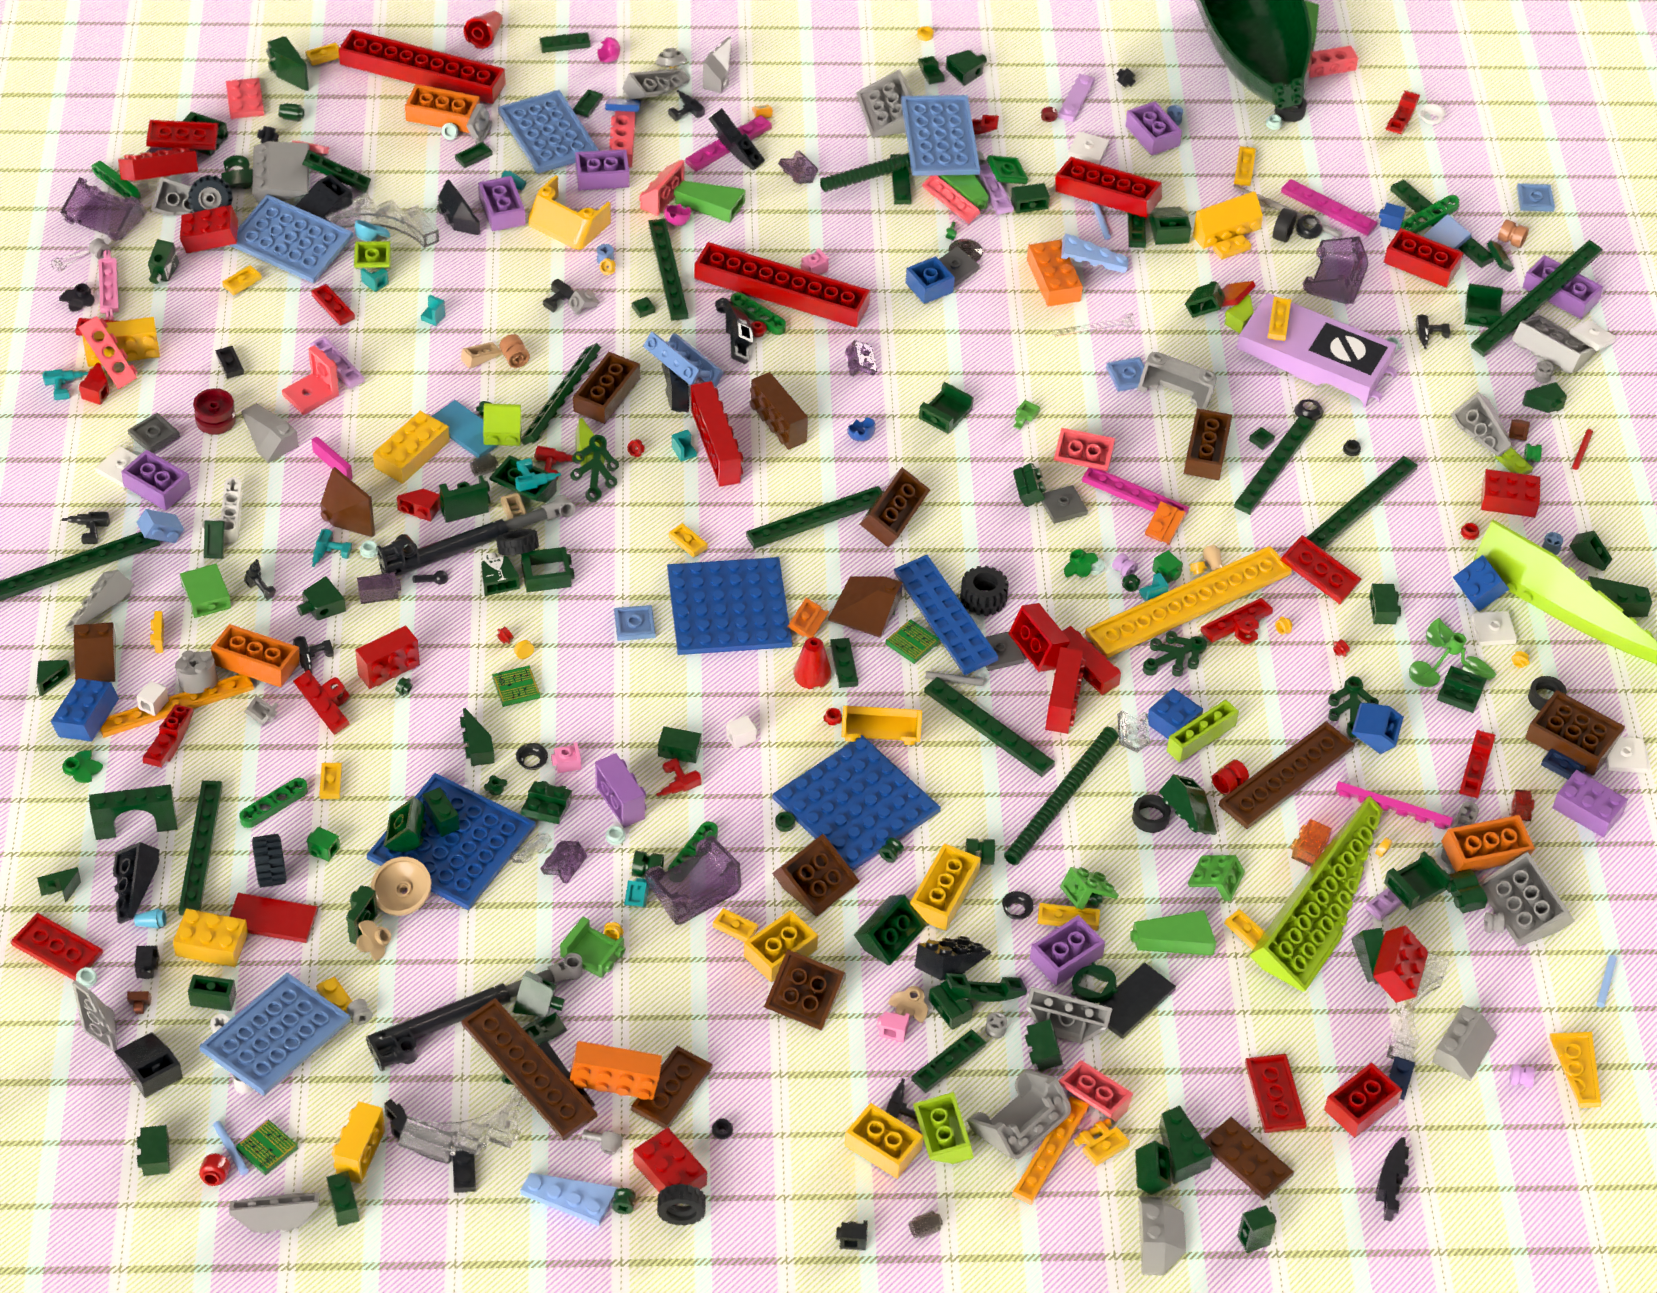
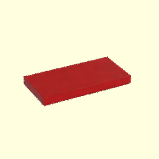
M149 120L146 147H182L216 150L218 123Z
M1303 535L1298 538L1280 559V561L1338 604H1341L1362 580Z
M238 893L229 917L246 920L247 930L250 934L307 943L318 912V906Z
M36 913L10 941L12 946L72 980H76V974L80 969L90 968L103 954L102 948L39 913Z
M1287 1054L1245 1058L1247 1073L1264 1133L1306 1129L1307 1123Z

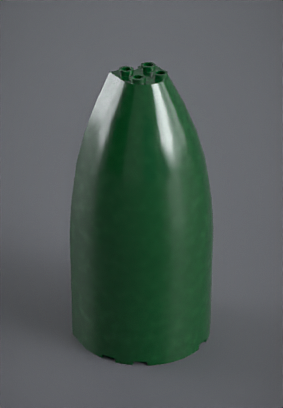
M1194 0L1216 51L1232 75L1243 86L1261 99L1275 105L1278 109L1299 105L1302 102L1312 64V30L1305 0Z

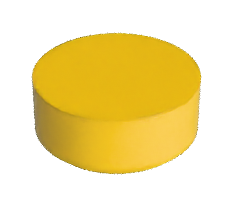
M922 26L918 29L917 37L920 40L929 41L933 38L934 31L931 27Z
M529 640L520 641L514 648V653L519 659H526L534 652V646Z
M1386 837L1377 848L1375 854L1383 857L1393 842Z

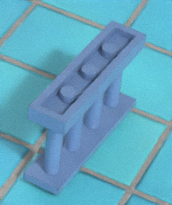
M650 332L643 346L689 385L694 384L697 377H700L705 382L712 381L714 387H717L724 374V371L677 334H672L669 341L666 342L654 332Z

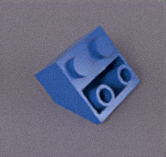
M1361 703L1352 734L1376 752L1382 754L1396 747L1404 716L1390 706Z

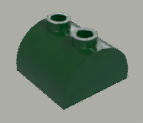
M413 797L390 813L384 847L393 851L407 852L422 845L424 837L421 836V831L424 830L427 822L423 820L425 807L420 800Z

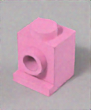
M818 248L815 253L802 258L801 269L820 275L828 271L829 258Z
M577 742L571 746L554 748V754H551L552 766H556L558 773L581 770V756Z
M884 1011L883 1016L879 1015L877 1028H880L879 1037L904 1042L909 1026L910 1014L906 1013L905 1016L897 1013Z

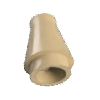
M1210 545L1203 549L1202 556L1212 571L1223 567L1220 549L1216 545Z

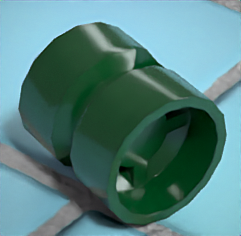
M966 838L965 852L980 857L983 865H994L995 839H983L979 842L978 838Z
M635 850L632 876L644 878L647 875L649 879L661 880L664 854L652 853L648 855L647 852Z

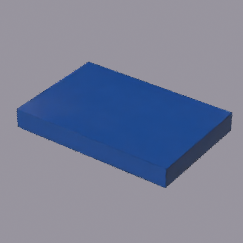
M608 98L605 103L606 111L638 112L641 107V99Z

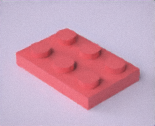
M259 78L226 81L231 119L264 116Z

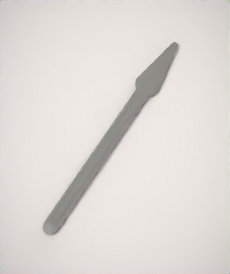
M1234 185V188L1242 191L1245 194L1252 192L1237 185ZM1257 194L1258 201L1279 211L1283 208L1293 210ZM1297 212V219L1304 214ZM1306 219L1303 221L1313 227H1315L1316 224H1318L1317 221L1314 219ZM1321 223L1323 226L1322 231L1337 238L1342 237V232Z

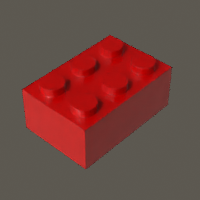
M232 205L187 213L181 216L180 241L187 254L237 244L238 218Z
M1486 469L1482 481L1481 510L1536 518L1540 504L1541 477Z
M1040 603L1022 605L1008 632L1009 636L1038 672L1055 670L1060 647L1067 648L1070 640Z
M406 625L355 649L358 675L369 689L379 686L420 665L418 640Z
M1406 925L1385 931L1373 977L1395 1003L1417 997L1428 956L1426 947L1420 943L1415 934Z
M1371 1062L1327 1097L1324 1111L1355 1138L1399 1103L1402 1089Z
M668 1127L633 1149V1164L659 1193L665 1187L674 1184L692 1185L699 1188V1190L707 1185V1170Z

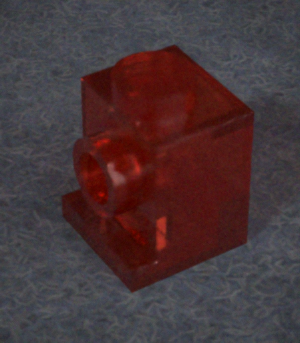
M1515 789L1511 802V816L1520 815L1522 821L1531 822V811L1534 810L1535 804L1531 791Z

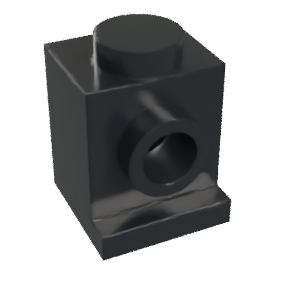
M158 945L136 946L134 967L137 978H154V970H158V961H160Z
M864 1220L863 1224L853 1221L841 1222V1227L836 1229V1240H840L839 1249L866 1251L868 1220Z

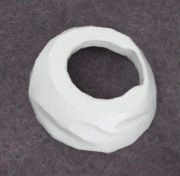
M1427 104L1422 112L1419 111L1425 123L1435 125L1444 119L1446 111L1439 105ZM1427 113L1437 116V119L1429 120L1424 115Z

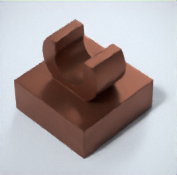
M1512 419L1508 437L1526 441L1530 422Z
M127 991V1001L130 1005H134L133 1011H135V1014H144V1005H151L149 991Z

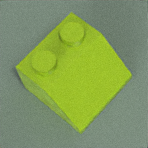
M390 241L355 242V269H391Z
M484 403V445L520 446L522 433L521 405Z

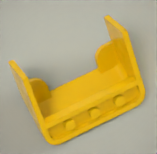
M555 175L539 189L528 215V224L531 227L574 249H583L611 224V203L607 202L598 211L587 207L576 212L555 201L559 197L558 176Z
M843 705L841 737L845 738V741L855 742L857 738H861V735H863L865 738L904 741V745H915V742H920L922 710Z

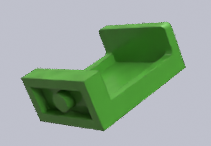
M217 563L179 573L181 585L189 599L194 618L231 608L230 595Z
M582 916L560 944V957L565 958L570 953H576L582 957L583 969L603 978L607 972L609 973L613 969L615 961L624 955L626 950L624 938L620 937L616 941L591 928L590 920Z

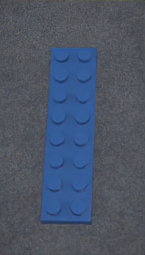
M924 555L894 569V574L899 581L903 582V587L964 676L998 661L997 653L928 555Z

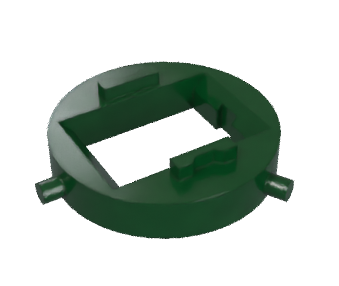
M1094 962L1092 965L1078 970L1072 978L1073 992H1071V995L1076 996L1079 1000L1101 1003L1111 998L1114 993H1118L1114 972L1105 966L1096 965ZM1086 974L1103 982H1108L1101 993L1079 986Z

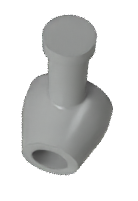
M585 1129L582 1134L583 1140L601 1142L602 1152L609 1155H614L623 1142L621 1135L609 1131L601 1134Z

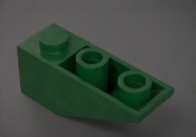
M463 708L460 724L461 728H465V732H462L463 743L468 745V747H465L466 759L470 758L471 766L495 763L492 736L466 708Z

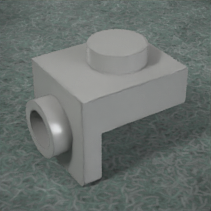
M575 290L568 301V305L575 314H580L584 307H597L600 303L591 290Z
M256 695L244 713L261 725H264L267 720L271 722L278 712L275 709L279 704L275 702L271 706Z

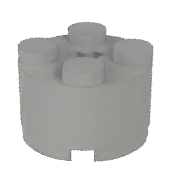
M184 651L182 657L175 663L179 686L186 693L198 694L205 692V688L210 686L211 689L218 682L215 661L210 651Z

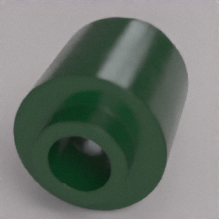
M284 103L280 104L278 114L283 120L300 121L301 118H304L305 110L302 108V105Z

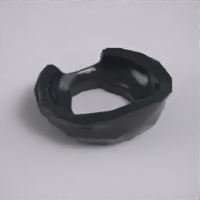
M1303 215L1295 224L1297 234L1304 239L1317 238L1323 229L1320 220L1314 215ZM1315 219L1318 224L1312 229H1307L1303 226V221Z
M1311 399L1301 400L1294 408L1297 417L1302 415L1313 421L1319 420L1324 413L1321 405ZM1305 402H1312L1316 405V408L1308 410L1303 407V404Z
M538 743L525 744L516 752V760L523 768L528 770L541 768L548 759V752ZM530 755L537 756L540 759L539 763L532 767L526 766L524 760Z
M1012 891L1002 899L1004 912L1011 919L1023 920L1029 917L1033 911V900L1025 892ZM1018 903L1025 908V911L1021 915L1010 914L1007 908L1012 904Z

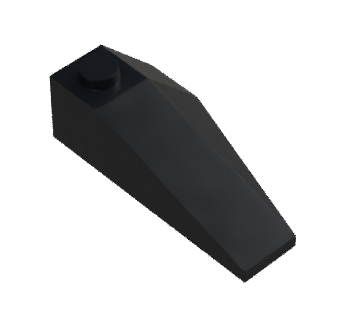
M138 842L115 852L113 877L117 878V884L114 886L115 892L118 893L116 901L117 923L122 924L134 919L158 868L160 849Z

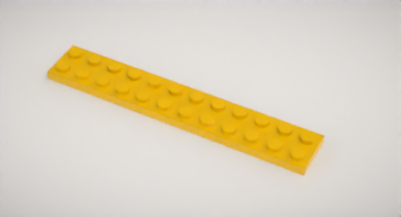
M1268 546L1085 629V634L1106 658H1109L1291 575L1292 569L1280 561L1281 557L1271 546Z

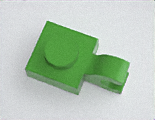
M1024 400L1016 409L1015 415L1017 416L1015 421L1017 422L1013 427L1020 430L1026 420L1031 422L1040 412V406Z

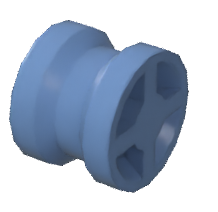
M1171 105L1167 108V115L1177 126L1182 123L1183 109L1178 105Z
M609 244L599 245L597 247V262L600 264L606 258L614 260V248Z
M1556 532L1547 533L1542 548L1555 555L1559 554L1563 544V537Z

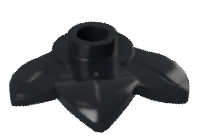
M80 283L74 289L63 292L59 297V301L68 302L69 310L76 312L81 310L83 306L91 307L95 302V298L91 294L90 287L85 283Z

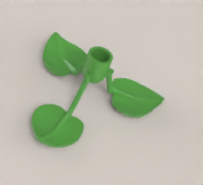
M1437 618L1430 624L1426 632V639L1434 647L1442 646L1444 649L1447 648L1446 652L1433 668L1424 661H1416L1409 668V677L1413 682L1423 687H1433L1440 680V675L1435 670L1449 653L1452 655L1461 653V663L1464 664L1462 670L1487 678V680L1497 675L1490 666L1477 657L1468 656L1465 660L1466 648H1464V645L1467 641L1466 637L1461 633H1454L1440 618Z

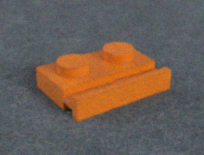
M1160 502L1145 531V535L1170 545L1185 516V511Z
M805 598L787 627L803 637L805 635L808 638H812L829 611H824L821 609V606Z

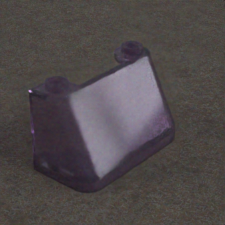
M81 177L78 178L60 211L67 223L72 225L76 223L108 235L109 238L115 241L118 239L122 240L147 213V210L138 198L132 196L125 199L99 190L95 185L88 186L86 184L87 180Z
M1360 236L1321 240L1319 247L1316 249L1317 257L1321 261L1314 279L1311 276L1305 278L1303 289L1308 294L1343 304H1353L1368 268V258Z
M713 835L700 840L696 847V855L674 868L664 872L662 867L655 866L645 872L647 883L670 919L676 925L684 924L732 897L741 888L740 863Z

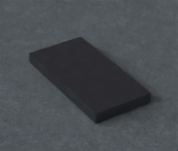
M1144 962L1117 987L1118 993H1114L1111 998L1098 1004L1112 1008L1108 1029L1121 1039L1125 1038L1176 990V986Z

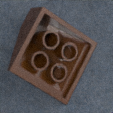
M334 467L320 503L322 519L334 527L374 537L372 497Z
M850 576L828 617V621L881 638L902 598L903 582L885 576Z
M824 834L820 835L772 872L783 889L816 917L860 882Z
M787 949L764 1008L822 1031L847 975L843 971Z

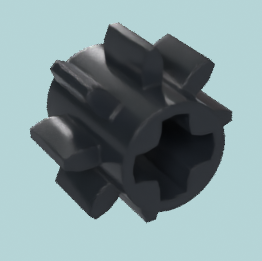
M1127 67L1125 70L1120 68L1116 73L1118 76L1116 81L1125 88L1127 85L1132 87L1136 82L1133 79L1136 75Z
M263 126V130H258L257 138L261 139V144L269 141L278 142L279 134L275 133V128Z

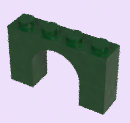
M171 784L89 795L90 814L96 840L116 838L115 819L120 814L131 810H142L153 815L157 832L178 830Z

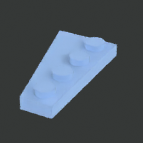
M1065 233L1062 241L1061 258L1067 259L1071 257L1076 262L1081 263L1084 260L1090 262V265L1093 266L1101 264L1106 269L1126 272L1128 258L1123 254H1117L1107 248L1094 245L1090 241H1084L1075 235Z
M530 1173L520 1189V1195L599 1226L614 1200V1192L618 1187Z

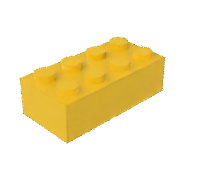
M154 317L106 323L108 325L105 328L108 334L113 333L118 341L116 343L119 350L123 349L128 356L125 359L127 362L160 357ZM101 331L94 334V339L98 342L103 341L105 338L104 333ZM82 334L87 366H95L96 363L102 365ZM106 347L104 350V354L107 357H112L115 353L112 347Z
M419 411L373 452L374 468L404 484L450 442L449 426Z

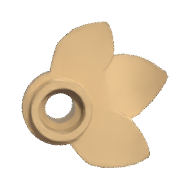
M373 921L360 922L358 925L362 935L356 941L357 948L361 952H371L374 961L381 959L385 954V946L391 940L390 931L384 927H377Z
M911 986L905 991L896 992L889 999L888 1004L896 1007L895 1013L905 1016L908 1013L910 1014L909 1018L914 1016L918 1022L923 1023L928 1014V1006L924 1002V991L918 986ZM912 993L918 994L916 998L910 997Z

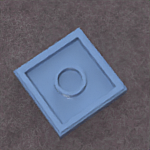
M1517 183L1516 189L1520 211L1554 212L1555 204L1551 185Z
M1449 214L1423 235L1425 238L1456 250L1472 237L1471 233Z
M1140 357L1106 363V369L1117 391L1120 392L1138 388L1144 364Z
M652 605L614 608L617 641L656 638Z

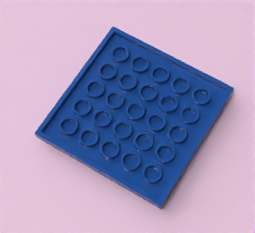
M779 557L667 564L677 655L792 647L791 631L787 627L789 625Z
M861 735V738H857L855 742H850L774 792L772 799L786 812L793 814L795 820L812 837L816 839L824 834L852 871L878 855L879 849L885 845L888 838L892 837L900 840L941 810V807L863 735Z
M434 773L416 794L415 798L423 803L422 794L441 787L459 814L460 829L441 837L427 814L424 813L423 820L427 824L424 830L421 831L424 841L420 847L407 852L390 850L384 847L385 832L366 854L367 860L381 866L385 862L397 857L414 858L427 868L431 876V892L469 911L534 830L536 822Z

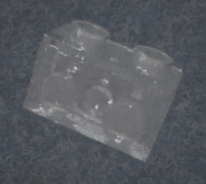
M1122 710L1117 714L1119 744L1138 753L1150 743L1148 713L1143 712L1136 717Z

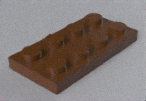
M676 1046L660 1068V1076L653 1100H643L637 1097L631 1105V1111L664 1129L669 1128L711 1072L713 1064Z
M1233 1117L1227 1119L1203 1139L1213 1153V1156L1263 1200L1274 1193L1294 1174V1171Z

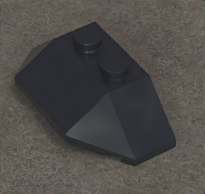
M447 180L438 196L437 210L439 214L444 216L446 223L450 224L453 230L479 235L480 221L473 214V211L452 182Z

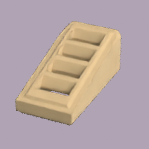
M493 342L462 348L461 361L470 369L501 355L502 351Z
M519 493L501 497V505L508 520L512 519L514 515L527 513Z

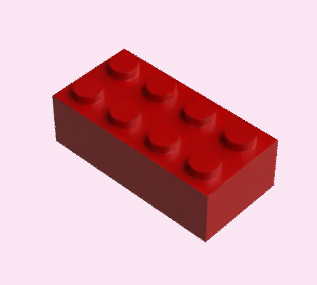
M176 147L171 148L172 150L163 149L152 153L141 152L138 155H124V158L118 159L121 180L137 181L199 172L196 151H190L189 148Z
M1400 228L1386 249L1384 263L1447 288L1460 269L1464 253Z
M1060 647L1045 730L1068 734L1069 727L1074 726L1075 713L1078 706L1077 700L1081 690V686L1078 685L1082 683L1086 659H1082L1083 651Z

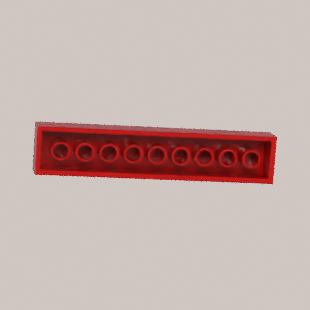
M353 29L338 49L340 65L413 84L479 96L480 101L494 104L506 84L505 68Z
M707 242L694 264V279L855 328L858 327L870 304V290L711 242Z

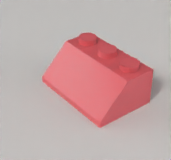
M684 160L667 166L649 184V187L641 193L639 200L642 210L659 216L674 199L676 186H679L684 181Z
M1061 428L1054 461L1108 471L1114 451L1115 438Z
M1082 1060L1058 1080L1064 1089L1115 1122L1127 1112L1133 1096L1132 1092Z

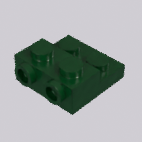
M534 781L528 791V798L521 808V815L560 824L571 804L572 790L566 786L550 785L546 781Z
M362 885L351 894L349 900L351 910H349L346 916L349 941L355 945L358 937L362 935L358 924L362 921H374L378 916L375 891L368 886Z

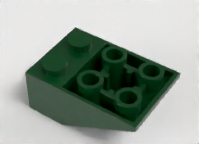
M1181 207L1154 208L1148 218L1155 245L1189 243L1191 225L1189 217Z
M1173 774L1159 791L1164 797L1163 801L1176 810L1175 814L1179 818L1186 820L1189 829L1193 832L1216 835L1217 831L1205 791L1193 778Z

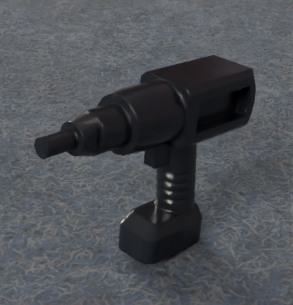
M679 90L676 92L685 105L679 111L673 107L668 109L669 116L675 122L689 112L696 118H700L705 114V107L695 98L693 99Z
M555 279L551 284V291L556 294L546 298L543 301V306L554 313L557 310L556 301L566 298L569 300L575 291L560 279Z
M1417 315L1415 321L1416 331L1425 350L1427 349L1429 334L1441 332L1443 338L1450 337L1449 324L1429 325L1427 315Z
M89 512L88 514H78L77 516L62 518V521L86 525V528H90V533L82 534V544H98L97 527H108L110 517L108 512Z
M256 559L250 565L249 570L246 571L244 582L250 588L257 585L263 592L266 600L274 597L276 589L273 586L267 587L261 578L259 560Z
M298 636L293 639V645L299 647V661L305 672L309 670L312 673L311 657H315L314 653L324 650L325 656H334L330 640H325L320 644L308 647L304 636Z
M902 1078L896 1090L893 1091L885 1112L896 1119L901 1114L914 1119L918 1123L915 1111L907 1108V1104L903 1103L905 1079Z

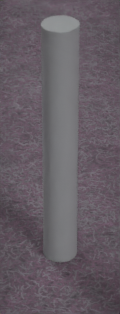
M926 671L925 679L934 680L938 677L942 681L983 686L982 678Z

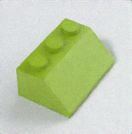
M954 1092L913 1103L930 1160L956 1164L974 1158Z

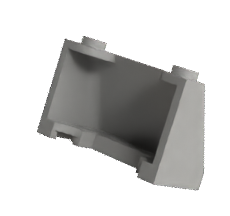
M1152 352L1146 360L1137 390L1146 393L1148 388L1154 387L1153 389L1157 390L1158 386L1162 385L1191 396L1190 403H1195L1197 408L1206 410L1212 398L1217 377L1213 372L1160 352Z
M1028 1069L1016 1078L1015 1089L1018 1096L991 1120L987 1114L982 1112L975 1113L967 1120L974 1133L1004 1155L1013 1159L1023 1157L1062 1123L1071 1112L1070 1102L1058 1079Z

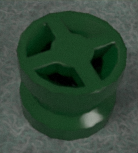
M890 837L886 840L885 845L879 849V854L885 861L894 863L898 859V855H901L904 851V846L899 840Z
M628 1188L616 1189L614 1192L615 1201L612 1204L613 1211L619 1214L632 1213L634 1210L632 1202L635 1200L636 1193Z

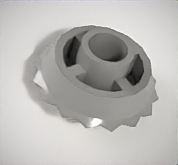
M666 48L663 52L659 53L655 64L661 67L675 68L687 62V59L676 48Z

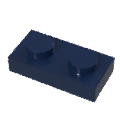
M1552 748L1541 763V766L1567 780L1576 770L1584 773L1586 766Z
M1395 1056L1389 1078L1402 1089L1400 1099L1405 1100L1416 1062Z

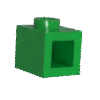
M1167 550L1154 558L1152 571L1155 574L1161 573L1168 584L1181 576L1183 563Z
M319 826L307 837L308 853L316 858L319 857L329 862L340 849L339 836Z

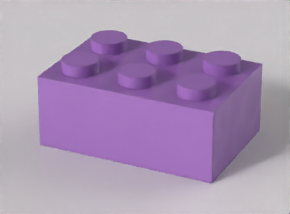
M1156 101L1127 111L1126 128L1151 156L1180 146L1182 130Z
M626 149L575 152L578 191L629 187V166Z
M512 176L478 182L479 199L492 231L526 225L525 208Z
M145 450L121 471L125 488L165 511L191 489L187 472L148 450Z
M617 753L596 761V788L623 828L644 820L646 792L643 787H639L635 775L628 771L626 762L620 759Z
M1576 770L1557 793L1552 808L1604 838L1624 813L1628 799Z
M1078 915L1032 944L1030 960L1055 986H1058L1075 975L1081 968L1089 966L1103 957L1105 941Z

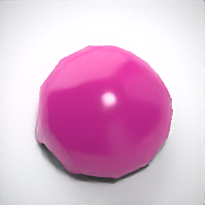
M606 37L604 41H601L603 46L597 50V54L601 62L611 63L616 61L620 55V44L615 38Z
M681 204L676 206L667 205L664 210V217L670 224L682 226L687 223L692 211L690 207L684 209Z

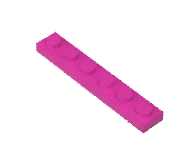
M760 115L737 129L742 135L746 133L749 139L753 140L772 129V123ZM718 139L686 157L685 164L697 172L727 155L730 151Z
M1292 179L1281 189V193L1367 236L1377 226V222Z
M1088 468L1082 477V482L1154 513L1160 502L1185 511L1184 518L1189 512V507L1103 470Z
M1338 781L1336 786V792L1343 798L1350 799L1351 796L1357 798L1359 803H1362L1370 795L1384 811L1391 809L1396 811L1395 814L1402 817L1410 815L1415 817V820L1418 822L1426 823L1428 821L1434 823V827L1445 830L1446 827L1450 828L1453 821L1452 817Z

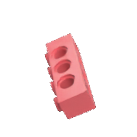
M1352 46L1312 52L1309 78L1355 71L1358 56Z
M615 111V116H611V126L614 127L610 129V137L613 138H610L609 147L612 149L609 150L626 149L628 166L632 167L635 112Z
M95 316L78 328L119 390L137 379L136 374L138 372L133 364L128 365L125 360L128 356L124 350L117 348L116 343L118 341L113 333L108 334L105 328L108 325L104 319H99ZM101 331L104 333L105 338L103 341L98 342L94 339V334ZM106 347L114 348L115 353L112 357L105 356L104 350ZM117 362L125 365L123 372L118 373L114 370V365Z

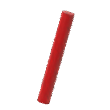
M1587 429L1572 465L1574 470H1578L1593 434L1591 429Z

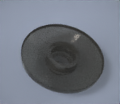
M958 239L950 244L948 250L950 252L958 246L976 262L983 255L981 245L971 239Z

